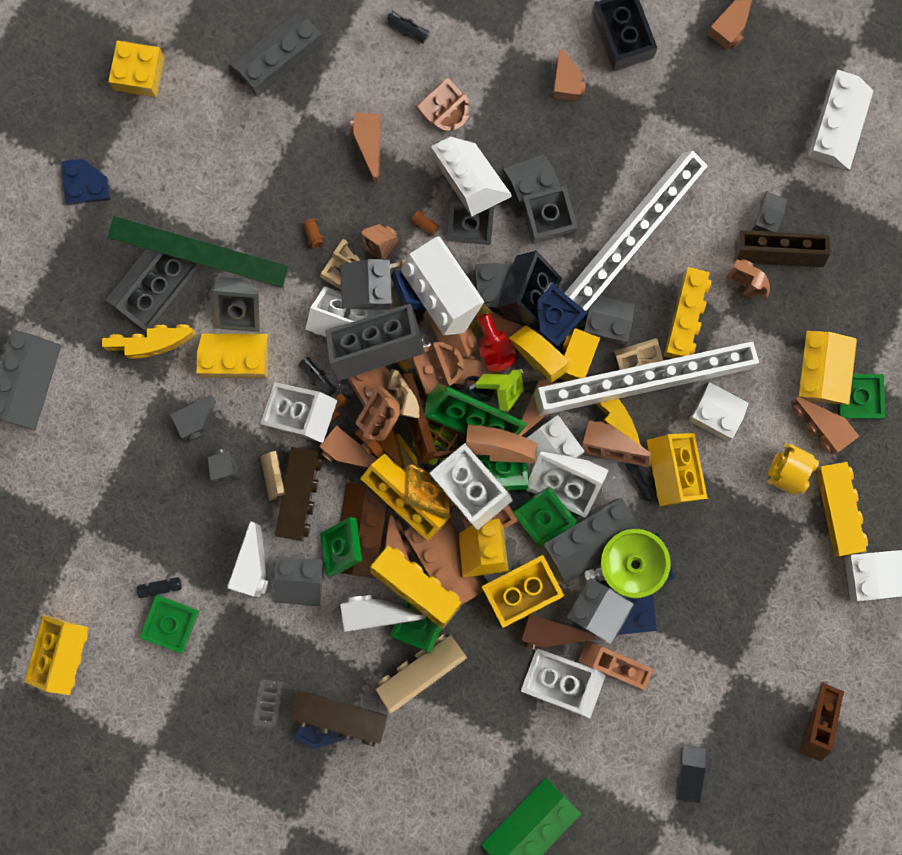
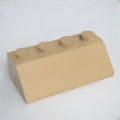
M443 634L437 638L436 646L433 647L431 653L421 650L415 655L417 659L409 664L406 661L396 668L399 673L391 678L388 674L377 682L380 686L376 691L390 713H393L467 658L451 635L446 637Z

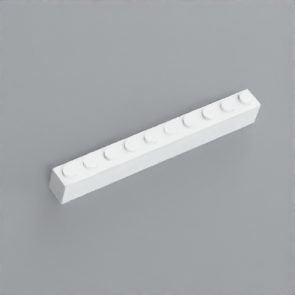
M694 151L682 153L566 290L565 294L586 311L708 165Z
M748 342L540 387L534 393V398L539 416L750 370L759 363L754 343Z

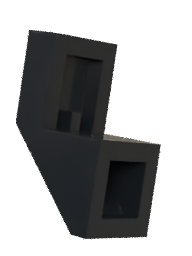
M688 745L682 746L681 770L677 778V800L700 803L706 770L705 748Z

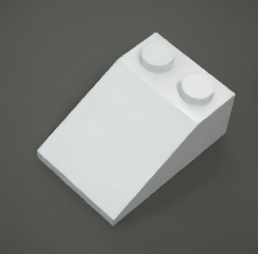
M274 382L260 424L323 443L337 400L321 392Z
M558 415L527 437V439L537 443L536 461L541 451L578 458L585 452ZM527 463L528 479L535 463Z
M465 443L430 472V475L477 530L513 501L508 492Z
M541 451L528 479V489L526 490L538 494L550 486L568 510L586 518L609 470L588 460Z
M250 522L228 588L254 597H260L261 594L266 593L269 581L266 580L267 570L261 526Z
M902 550L844 556L850 601L902 596Z
M371 595L348 598V603L340 604L344 632L426 619V616L421 612L381 598L372 599Z
M537 649L521 692L591 718L606 675L596 669Z

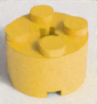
M786 443L782 446L785 448L782 454L778 452L768 471L771 480H767V483L791 495H796L799 492L805 493L809 487L808 479L811 472L813 473L817 469L819 461L815 459L813 454L790 443Z

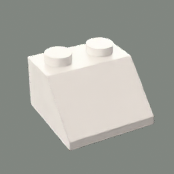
M709 382L688 421L729 442L738 430L749 403Z

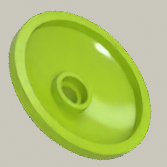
M629 529L615 535L605 546L601 557V569L608 585L617 593L630 598H643L654 594L664 585L670 572V556L665 544L653 533L642 529ZM633 561L640 562L638 569H634L631 566Z

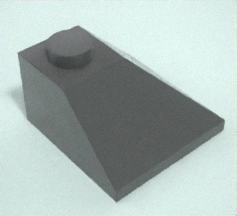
M218 277L213 290L215 328L259 332V292L242 279Z

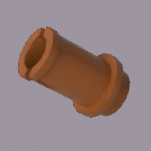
M417 211L411 219V222L414 223L413 226H418L430 234V236H433L440 225L425 216V212Z
M308 219L304 221L302 226L308 237V245L312 248L322 246L324 244V236L320 234L316 220Z

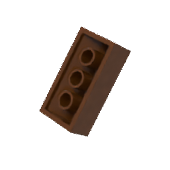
M346 483L340 522L349 517L357 519L362 562L340 573L377 579L370 573V569L381 553L388 504L366 484Z

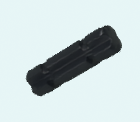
M626 463L625 466L632 473L631 476L639 490L643 491L642 495L645 500L649 501L656 497V492L653 487H650L651 484L643 470H640V465Z
M179 577L170 578V581L165 579L150 582L147 586L146 584H141L137 586V595L139 598H145L149 596L148 594L154 596L169 593L170 590L172 592L182 589V583Z

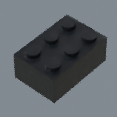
M600 0L594 2L592 15L613 71L655 57L658 47L640 0Z

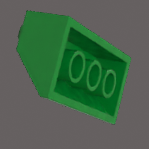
M439 383L427 396L424 416L467 435L468 425L496 428L517 435L527 427L526 422Z
M545 778L481 845L490 855H543L581 813Z

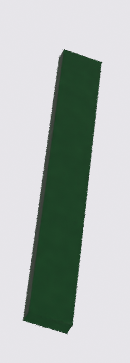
M116 216L112 218L107 237L283 288L288 266Z

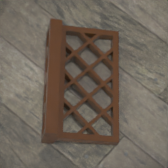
M404 373L402 377L416 397L419 405V418H406L420 464L429 463L431 459L448 458L458 449V447L453 445L454 441L458 439L466 444L467 435L460 434L459 431L457 432L448 426L425 417V409L422 403L427 401V396L417 389L416 384H421L419 377H413L412 373ZM429 421H432L441 428L438 433L429 428ZM442 430L454 436L451 442L439 435ZM435 440L446 446V450L436 451Z

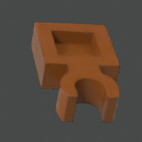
M360 428L356 430L354 434L360 439L362 443L360 446L368 455L373 453L377 458H380L385 453L376 440L363 437L364 432Z

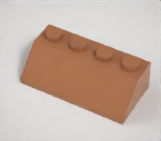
M449 519L429 541L413 527L404 532L429 576L438 579L441 587L446 591L451 590L456 593L460 598L459 601L462 602L461 605L484 592L482 586L486 582L482 575L465 578L462 576L459 536Z

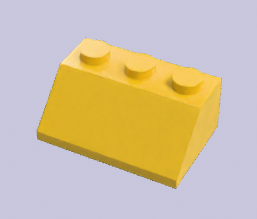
M807 331L799 397L814 403L849 405L857 344L856 338L832 332Z
M268 334L201 335L197 350L196 371L201 378H267Z
M695 433L668 434L647 440L659 506L708 499Z
M543 555L482 586L502 628L564 597Z
M43 615L24 682L46 692L70 695L75 685V675L81 663V654L84 643L88 638L87 632L89 627Z

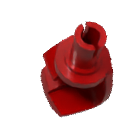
M491 313L482 314L477 317L484 334L479 340L481 358H485L486 366L490 371H504L515 362V349L511 341L505 336L504 331L496 330Z

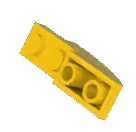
M184 324L176 325V328H167L166 325H154V328H147V337L143 334H132V338H123V335L112 334L109 335V338H102V347L107 351L125 350L124 355L129 359L145 358L168 352L185 344L195 337V331L189 325Z

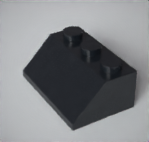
M537 250L517 255L497 308L510 321L540 330L538 299L551 284L559 288L562 277Z

